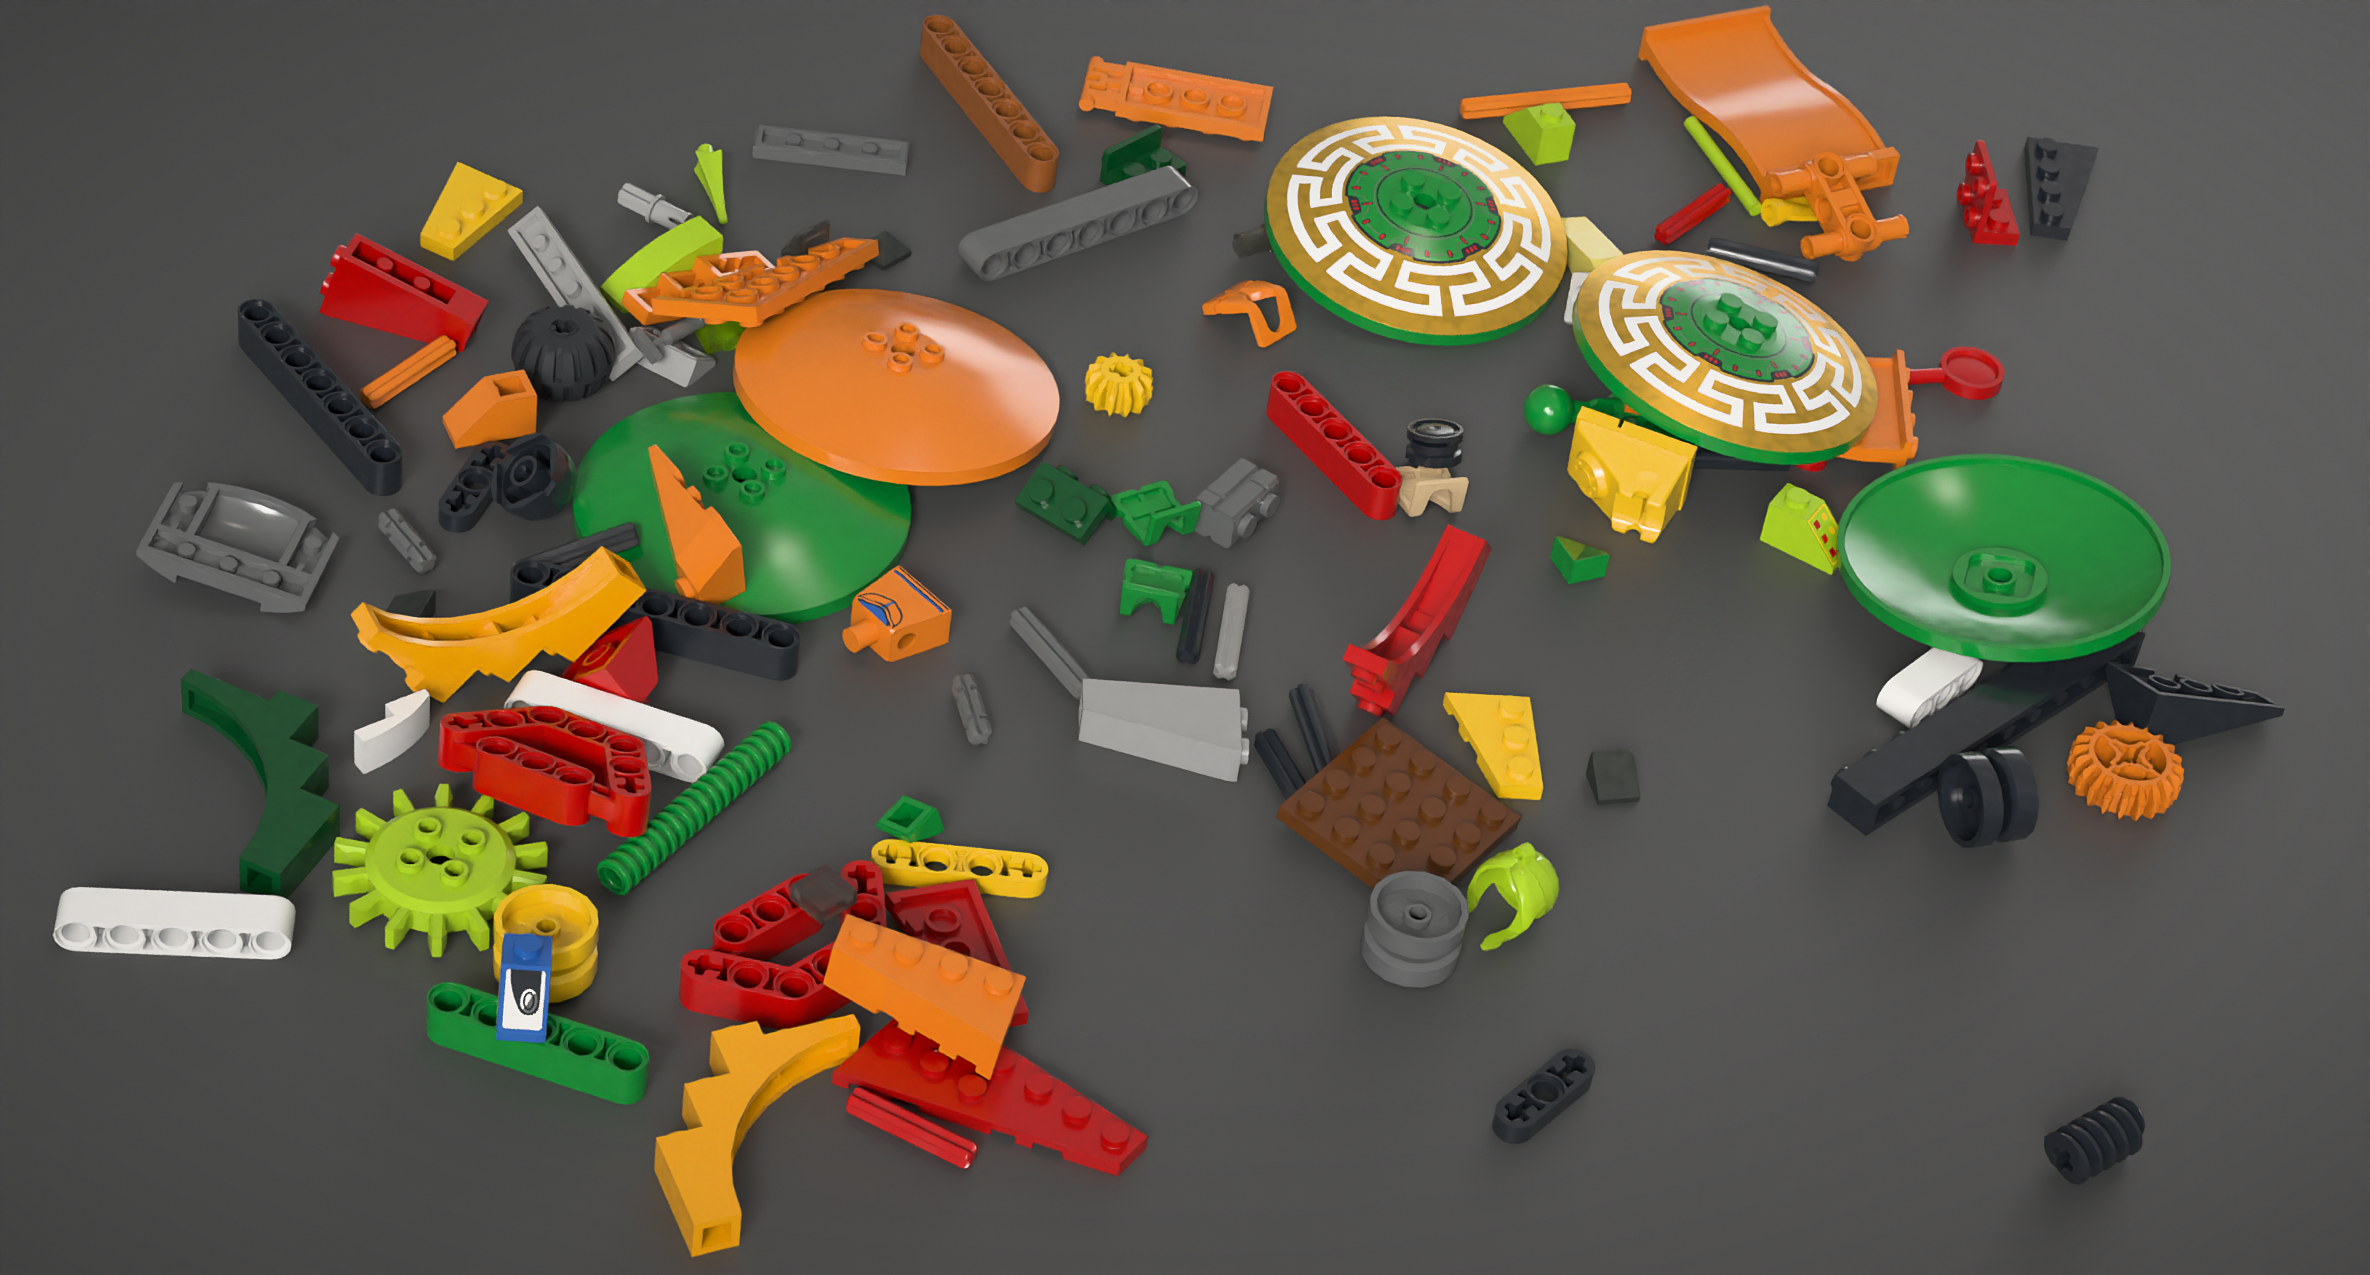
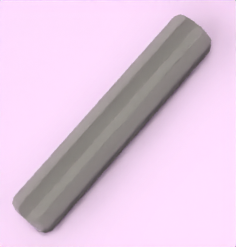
M1233 583L1227 587L1213 670L1214 675L1218 679L1225 678L1229 681L1236 677L1250 593L1246 585L1238 586Z

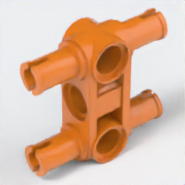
M1821 151L1813 160L1801 163L1796 170L1774 173L1769 178V187L1775 197L1779 198L1783 195L1802 191L1824 232L1803 237L1804 239L1801 240L1800 246L1805 259L1814 260L1818 257L1834 254L1846 261H1857L1865 252L1876 250L1882 242L1903 239L1909 234L1908 221L1902 214L1875 220L1854 180L1874 176V173L1877 172V162L1873 154L1864 153L1863 155L1844 158L1832 151Z

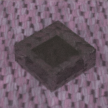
M826 864L791 885L790 899L821 925L856 904L857 890Z

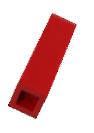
M358 233L354 235L347 246L340 244L330 262V266L334 267L335 271L327 275L319 294L325 296L319 312L326 316L425 343H431L438 337L446 335L450 340L455 341L457 345L455 350L458 352L464 351L477 331L489 302Z

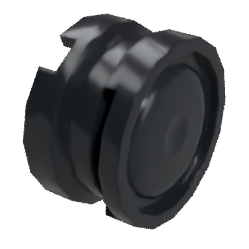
M1425 418L1412 421L1407 427V438L1410 443L1406 447L1405 458H1409L1410 463L1424 468L1440 469L1460 464L1463 449L1459 446V443L1463 441L1464 428L1460 424L1446 419Z

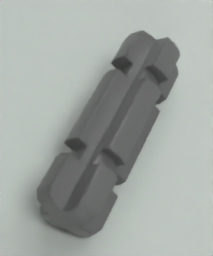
M393 508L387 512H381L378 516L380 520L378 527L387 537H390L389 540L404 558L410 561V565L420 574H424L428 570H434L437 566L435 562L437 555L428 545H425L426 542L405 521L406 519L402 514Z
M969 673L964 676L958 674L952 680V692L957 700L956 704L963 726L967 729L965 732L968 741L974 746L980 743L986 745L991 741L992 728L989 720L986 718V709L981 694L977 690L976 679Z

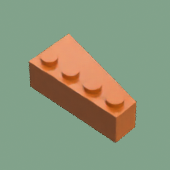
M847 914L834 943L823 984L874 1014L883 1011L892 1016L899 1023L898 1028L914 1036L918 1031L939 1043L938 1051L954 1060L958 1056L963 1057L977 1065L976 1073L990 1080L1015 1014L1026 976Z

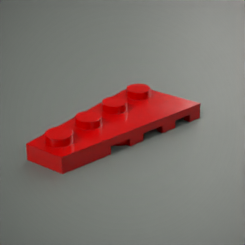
M974 879L885 894V908L906 935L1012 971ZM1022 994L1020 995L1010 1027L1027 1024L1029 1011Z

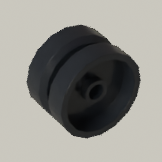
M2001 746L1984 749L1981 753L1970 751L1950 754L1942 762L1938 775L1937 790L1940 812L1950 836L1962 848L1991 845L1995 840L1997 842L2026 839L2034 831L2038 820L2039 808L2037 784L2031 766L2021 751L2014 746Z

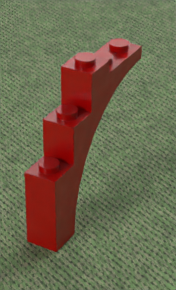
M1447 525L1419 581L1392 621L1368 644L1360 647L1349 644L1342 660L1351 669L1350 676L1355 678L1349 693L1356 701H1359L1358 709L1377 718H1380L1383 712L1395 717L1413 676L1415 675L1423 679L1441 637L1450 641L1492 550L1486 540Z

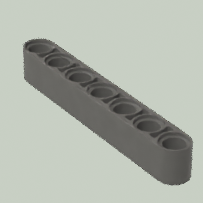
M1165 166L975 230L962 239L958 247V255L982 280L987 282L1184 215L1195 206L1199 193L1174 167Z

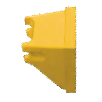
M1582 406L1576 418L1567 468L1569 475L1577 482L1582 492L1591 498L1609 517L1614 531L1625 534L1628 530L1634 529L1639 531L1641 535L1640 540L1653 544L1677 510L1681 511L1686 501L1697 446L1624 421L1620 428L1621 419Z

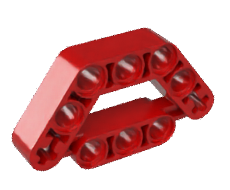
M553 706L447 714L440 720L437 763L441 768L448 771H474L472 787L475 791L566 826L586 824L590 820L591 815L605 820L607 830L618 836L638 837L647 832L652 785L645 745L639 738Z
M851 861L842 868L841 875L827 883L817 875L801 873L722 915L715 921L713 926L712 947L707 950L697 949L690 951L681 960L679 1000L681 1005L693 1012L744 1023L757 1021L759 1026L781 1030L816 1023L852 1002V1000L823 984L835 941L790 967L766 961L817 933L823 928L825 920L837 913L839 931L847 914L887 928L883 877L880 868L869 861Z

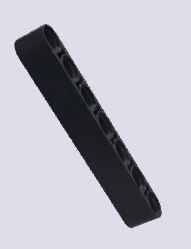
M251 299L241 303L238 307V343L244 353L367 491L377 496H389L399 492L402 488L403 450L397 441L273 304L263 299Z
M524 559L516 562L510 572V604L548 587L574 569L536 559ZM645 587L647 591L604 632H609L647 615L652 622L654 647L657 651L777 681L788 680L798 672L801 634L794 625Z

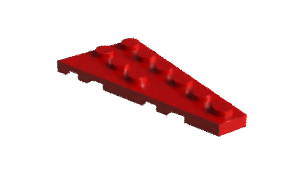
M893 1018L833 1071V1085L846 1089L849 1088L850 1084L872 1090L874 1094L888 1101H891L892 1097L915 1104L920 1113L988 1135L991 1134L992 1130L1014 1136L1016 1137V1144L1031 1149L1035 1143L1060 1151L1062 1159L1114 1176H1119L1146 1150L1147 1135L1004 1044L992 1076L988 1080L975 1072L977 1065L961 1056H958L955 1060L938 1051L939 1043L918 1031L914 1036L898 1028L899 1023Z

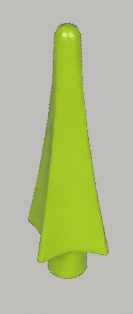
M702 144L698 147V151H695L698 163L694 171L712 202L719 223L725 225L728 218L723 191L722 149L714 151L712 145Z

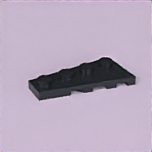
M2027 137L2024 153L2030 235L2068 240L2099 151L2098 147L2059 142L2051 138Z

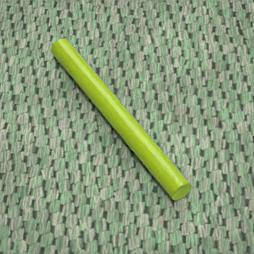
M1695 116L1687 118L1684 122L1685 128L1751 216L1760 214L1762 204Z

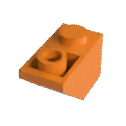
M524 369L484 376L443 415V425L455 449L475 446L487 441L513 439L536 433L537 394Z

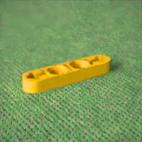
M886 839L875 844L872 848L870 859L871 863L880 868L883 883L926 887L974 879L979 893L988 895L1034 898L1045 891L1048 877L1047 863L1043 858L1035 854L925 842L908 843L904 840ZM886 860H893L895 863H887ZM911 861L916 862V867L910 866ZM937 861L945 864L948 868L943 871H933L928 869L925 864ZM976 866H984L991 869L993 873L988 876H979L970 869ZM1002 871H1008L1007 876H1002ZM1023 874H1029L1031 877H1023Z

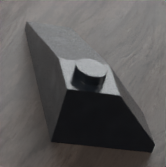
M2107 662L2105 668L2115 719L2125 726L2132 721L2136 728L2144 729L2148 727L2150 734L2154 736L2163 735L2164 744L2175 745L2283 716L2285 711L2284 707L2256 691L2215 682L2209 687L2180 674H2175L2174 679L2170 680L2154 675L2155 671L2153 668L2139 665Z

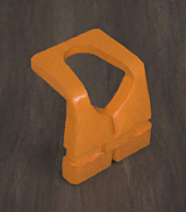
M1240 281L1225 290L1224 293H1220L1206 301L1202 306L1204 315L1248 313L1259 347H1268L1297 328L1286 290L1281 286L1265 281ZM1276 296L1280 324L1275 332L1269 329L1261 310L1253 303L1254 301Z

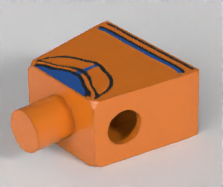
M899 565L855 596L852 602L850 627L842 632L843 641L846 647L853 653L869 646L885 661L894 662L948 643L952 610Z

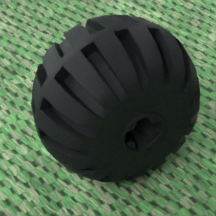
M552 305L533 312L521 324L513 340L511 357L515 371L525 370L537 396L544 399L552 398L553 401L563 402V400L568 399L572 402L581 400L582 397L587 398L603 386L609 378L615 362V347L610 331L596 314L581 307L576 309L574 305H564L563 307Z

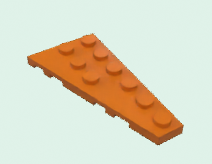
M843 237L809 248L808 255H787L777 258V267L765 270V265L759 264L712 279L713 286H690L681 289L680 298H667V296L663 295L652 298L653 315L704 319L706 324H722L727 321L739 322L741 327L760 326L764 323V319L772 315L782 314L784 308L789 305L803 302L805 296L824 290L825 285L832 281L844 279L845 274L852 270L863 268L865 266L864 263L879 255L878 240Z

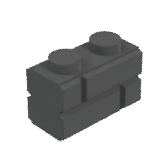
M1244 458L1238 459L1193 499V502L1199 501L1202 505L1195 532L1206 538L1211 536L1212 541L1225 548L1231 547L1241 537L1244 539L1249 538L1254 532L1257 522L1263 517H1272L1279 506L1280 497L1277 493L1280 481L1278 476L1263 468L1258 470L1257 465Z

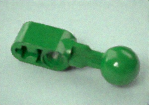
M1544 384L1534 388L1527 395L1523 405L1525 421L1532 430L1542 435L1558 434L1564 431L1570 423H1576V418L1582 406L1621 419L1620 428L1624 421L1681 440V438L1660 428L1641 415L1624 412V402L1613 393L1607 399L1595 398L1588 402L1574 401L1570 394L1562 387L1554 384Z

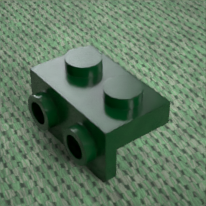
M1043 461L1014 500L1018 508L1083 546L1103 518L1113 521L1116 517V512L1110 502L1112 497L1104 489L1095 484L1087 487L1078 482V477L1068 468L1062 465L1054 468Z

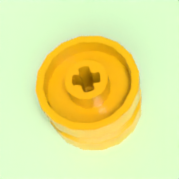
M555 884L530 885L513 891L500 901L494 913L493 928L495 941L493 946L494 976L498 983L504 933H529L537 936L552 937L548 1003L562 1002L576 997L592 985L598 965L596 944L599 935V920L597 909L587 896L569 887Z

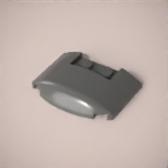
M173 482L138 545L136 556L174 583L181 576L261 603V612L293 613L305 611L338 546L339 537L334 532L328 540L314 527L316 518L285 501L264 493L207 482L206 491L182 492L184 482Z

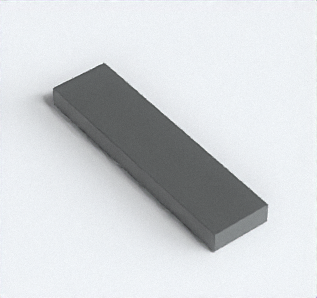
M759 124L756 127L752 158L906 176L910 142Z

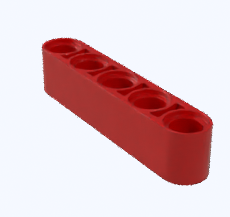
M1282 371L1274 374L1271 378L1266 407L1268 418L1363 514L1374 520H1388L1394 517L1397 512L1403 482L1400 472L1303 376L1292 371Z

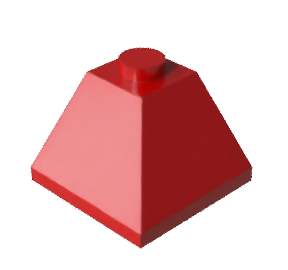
M646 615L602 634L579 658L569 664L560 677L648 705L650 700L647 696L658 683L651 620Z

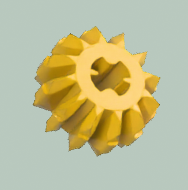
M1114 352L1111 353L1109 358L1097 356L1096 362L1090 364L1089 370L1086 372V400L1094 403L1096 411H1108L1109 417L1114 413H1120L1125 418L1129 412L1140 414L1142 408L1148 405L1149 399L1152 398V369L1144 367L1143 359H1130L1129 353L1124 357L1117 356Z

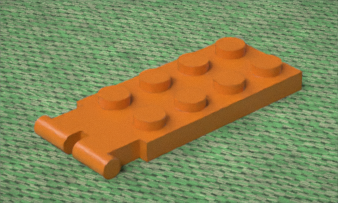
M1094 56L1089 61L1079 107L1084 111H1090L1093 108L1114 111L1115 116L1127 118L1131 121H1145L1163 124L1170 128L1180 127L1201 131L1205 134H1220L1237 137L1244 141L1254 140L1263 142L1273 87L1127 62L1126 66L1104 62L1101 57Z

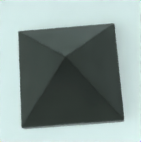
M886 230L871 238L878 240L879 255L869 261L882 271L911 256L912 251Z

